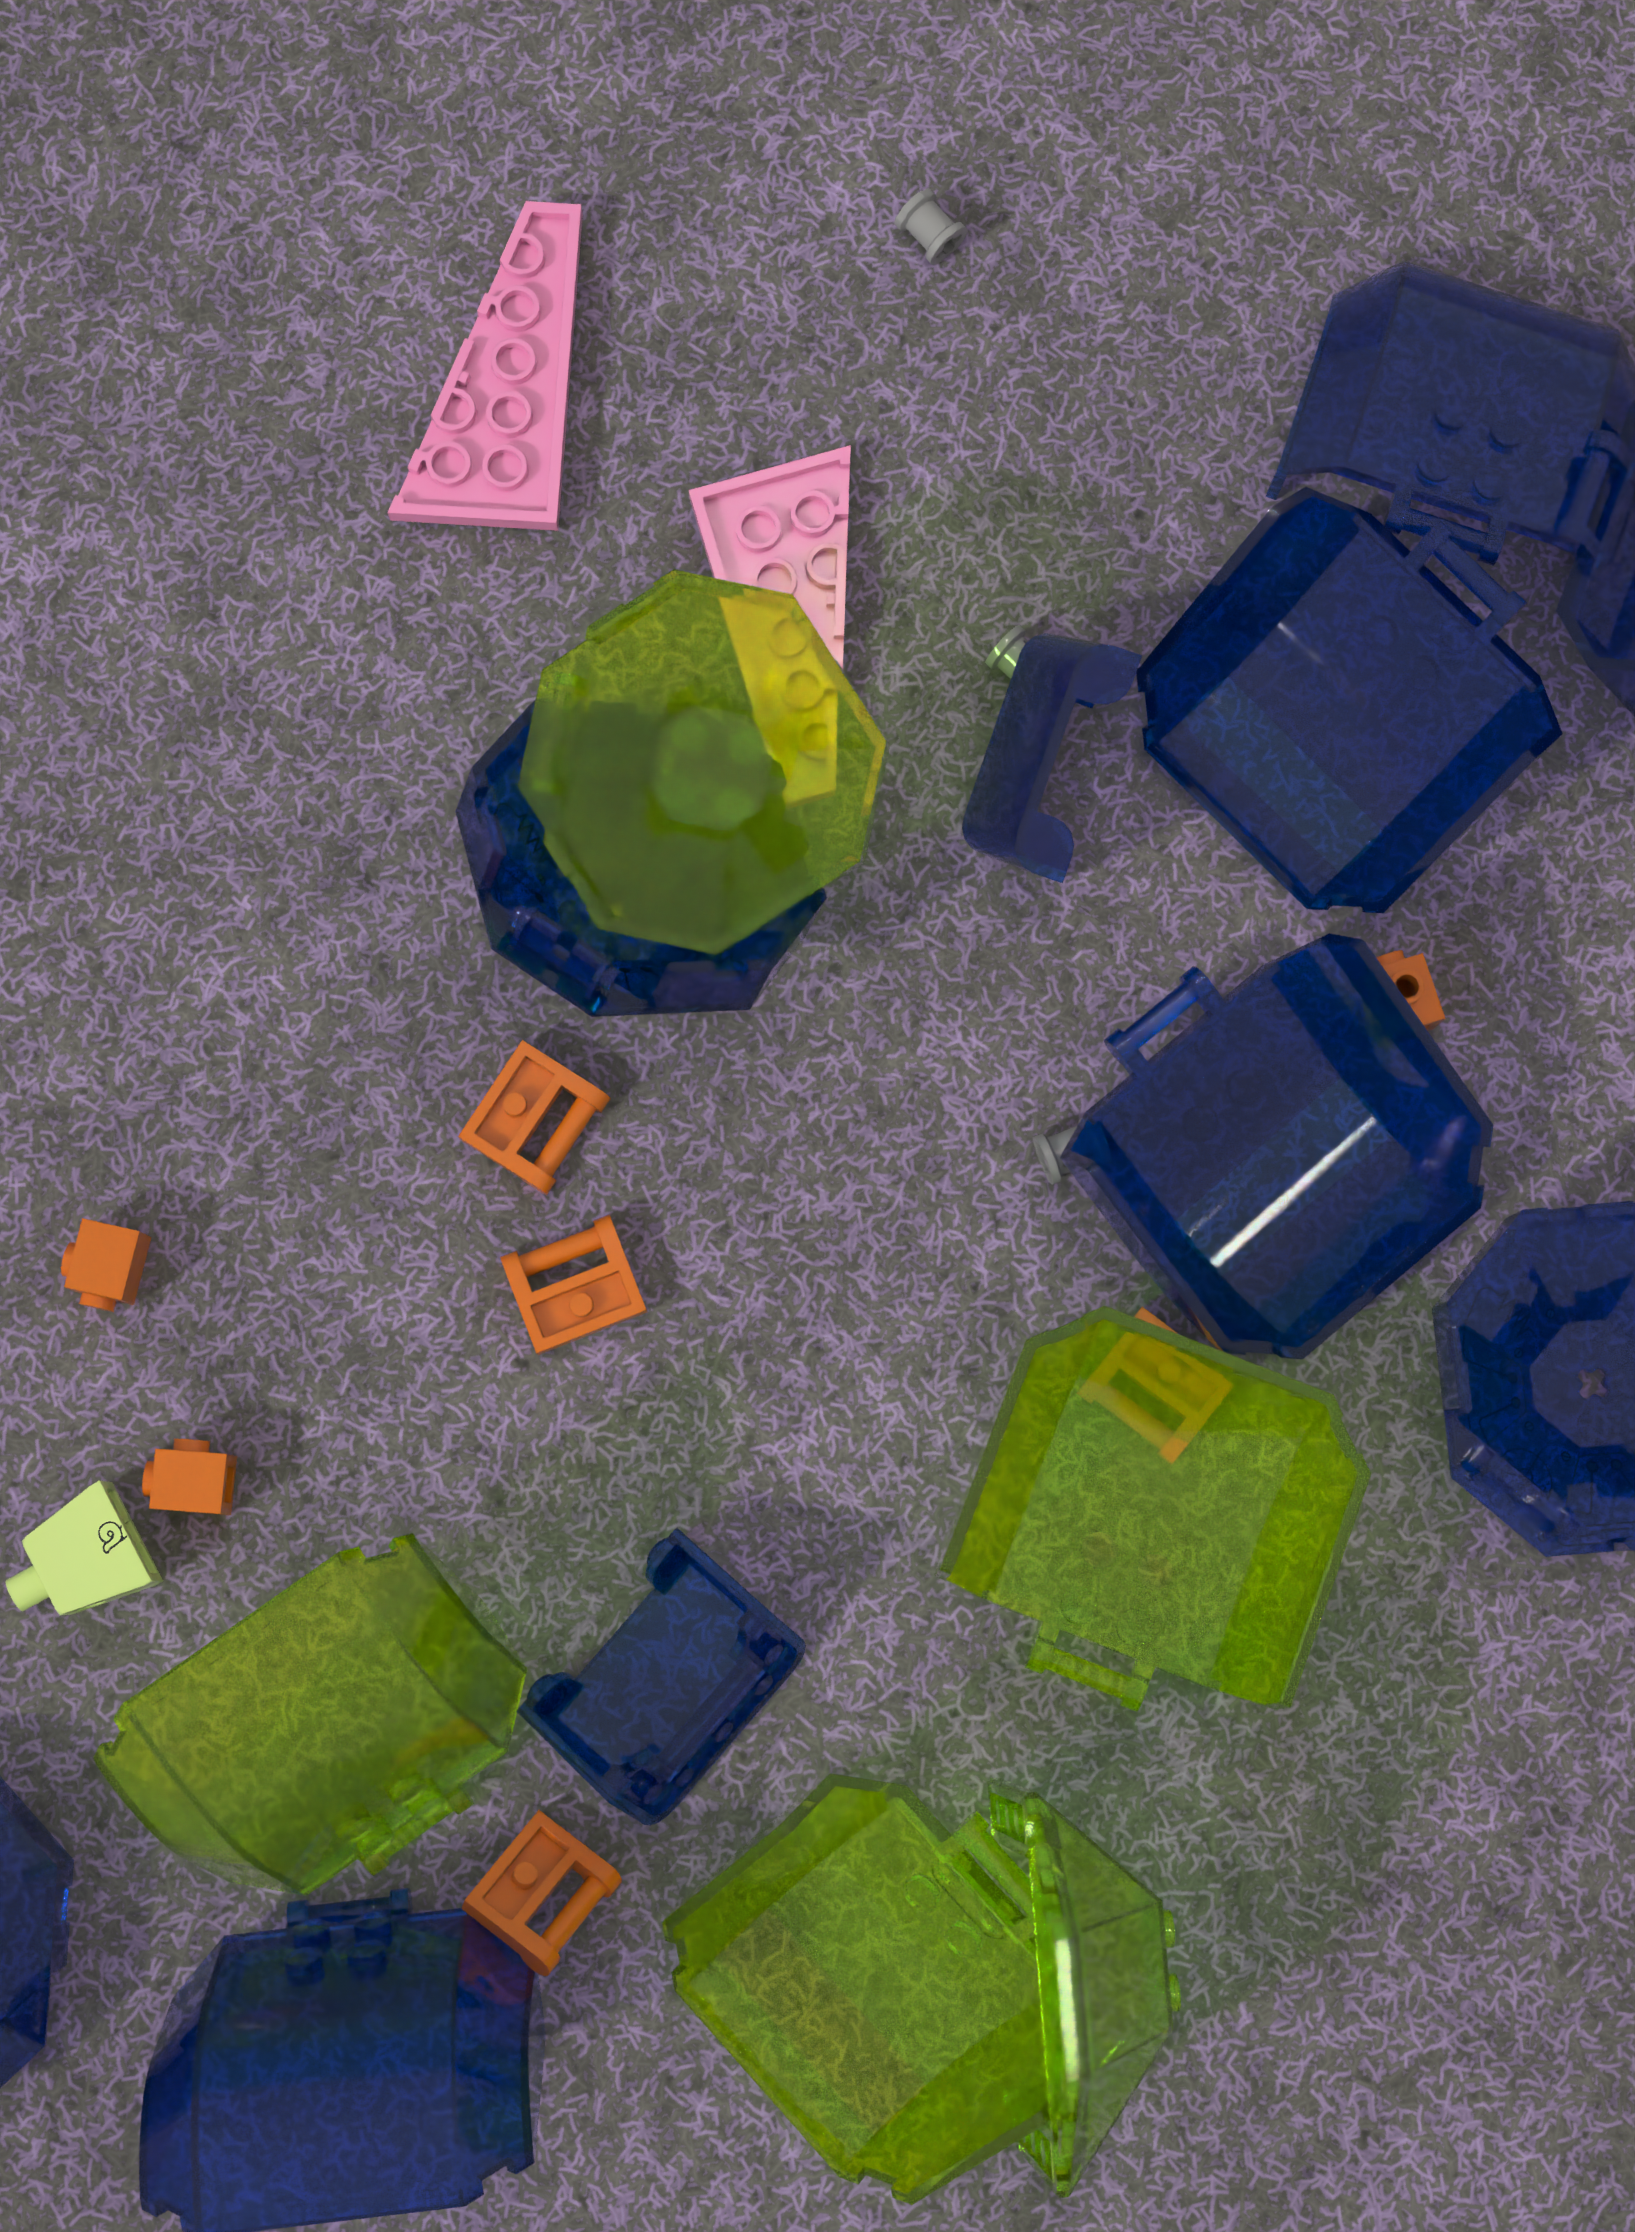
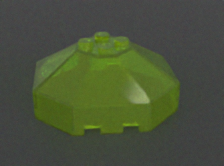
M673 569L655 581L653 587L626 605L622 603L587 626L585 636L587 640L542 669L518 787L545 828L544 845L564 876L568 877L587 906L585 909L598 929L717 955L727 952L865 862L890 743L801 603L793 594Z

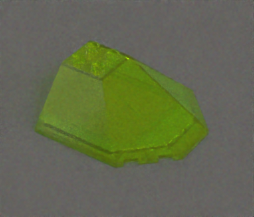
M990 1778V1781H987L992 1840L1029 1859L1048 2092L1047 2098L1036 2086L1012 2088L1016 2148L1059 2198L1070 2197L1174 2030L1172 2012H1179L1181 2008L1179 1981L1176 1973H1169L1167 1948H1174L1175 1946L1174 1920L1170 1909L1163 1910V1902L1159 1897L1037 1792L1001 1778Z

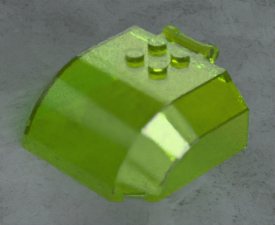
M1102 1306L1084 1314L1079 1319L1049 1332L1040 1333L1025 1341L990 1425L934 1576L986 1602L1041 1623L1030 1648L1025 1668L1042 1674L1046 1669L1121 1699L1120 1706L1138 1712L1155 1668L1207 1689L1274 1710L1290 1708L1367 1489L1371 1472L1362 1453L1358 1454L1341 1419L1344 1415L1334 1394L1110 1307ZM1059 1630L1134 1659L1135 1663L1131 1674L1126 1676L1053 1647Z
M413 1533L393 1538L389 1544L391 1552L368 1558L364 1556L360 1547L340 1551L121 1704L114 1717L120 1732L114 1743L109 1741L100 1744L93 1760L127 1807L160 1842L185 1860L227 1882L307 1896L356 1860L362 1862L370 1874L375 1876L390 1865L389 1857L455 1811L460 1815L474 1805L473 1799L463 1784L508 1752L527 1667L486 1603Z
M830 1773L741 1847L662 1921L665 1941L676 1944L679 1965L671 1972L675 1992L838 2177L859 2185L867 2175L893 2185L891 2187L892 2198L913 2205L1046 2124L1092 2065L1080 1980L1078 1974L1040 1933L1059 1915L1064 1908L1063 1905L1051 1892L1044 1895L986 1831L990 1825L977 1810L949 1833L907 1785ZM967 1848L991 1873V1875L1000 1883V1885L1009 1893V1895L1019 1904V1906L1025 1911L1024 1913H1022L1018 1909L1014 1901L1008 1896H1006L1004 1892L995 1884V1882L986 1874V1872L977 1864L973 1856L966 1850Z

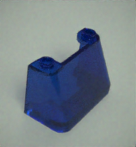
M1048 633L1034 636L1025 643L1019 654L963 817L962 831L964 839L973 850L1028 872L1063 883L1073 856L1074 841L1072 833L1064 822L1050 815L1038 812L1074 704L1092 709L1095 704L1108 705L1119 701L1132 686L1142 655L1113 645Z
M677 1527L668 1538L659 1541L648 1554L645 1577L654 1589L576 1678L566 1672L542 1676L532 1685L527 1694V1699L516 1711L609 1804L644 1825H653L660 1822L681 1803L801 1662L806 1648L804 1640Z

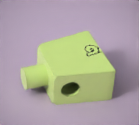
M99 1480L85 1489L22 1540L23 1547L33 1565L5 1581L13 1602L21 1611H25L50 1598L59 1615H72L156 1586L163 1582V1579L114 1484Z

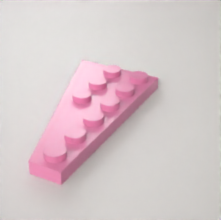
M525 202L500 258L501 265L488 293L484 294L478 307V317L468 339H464L431 413L432 420L419 450L415 449L407 467L409 472L398 496L395 495L387 512L390 521L558 531L583 218L581 204Z
M851 445L689 490V499L784 812L839 796Z

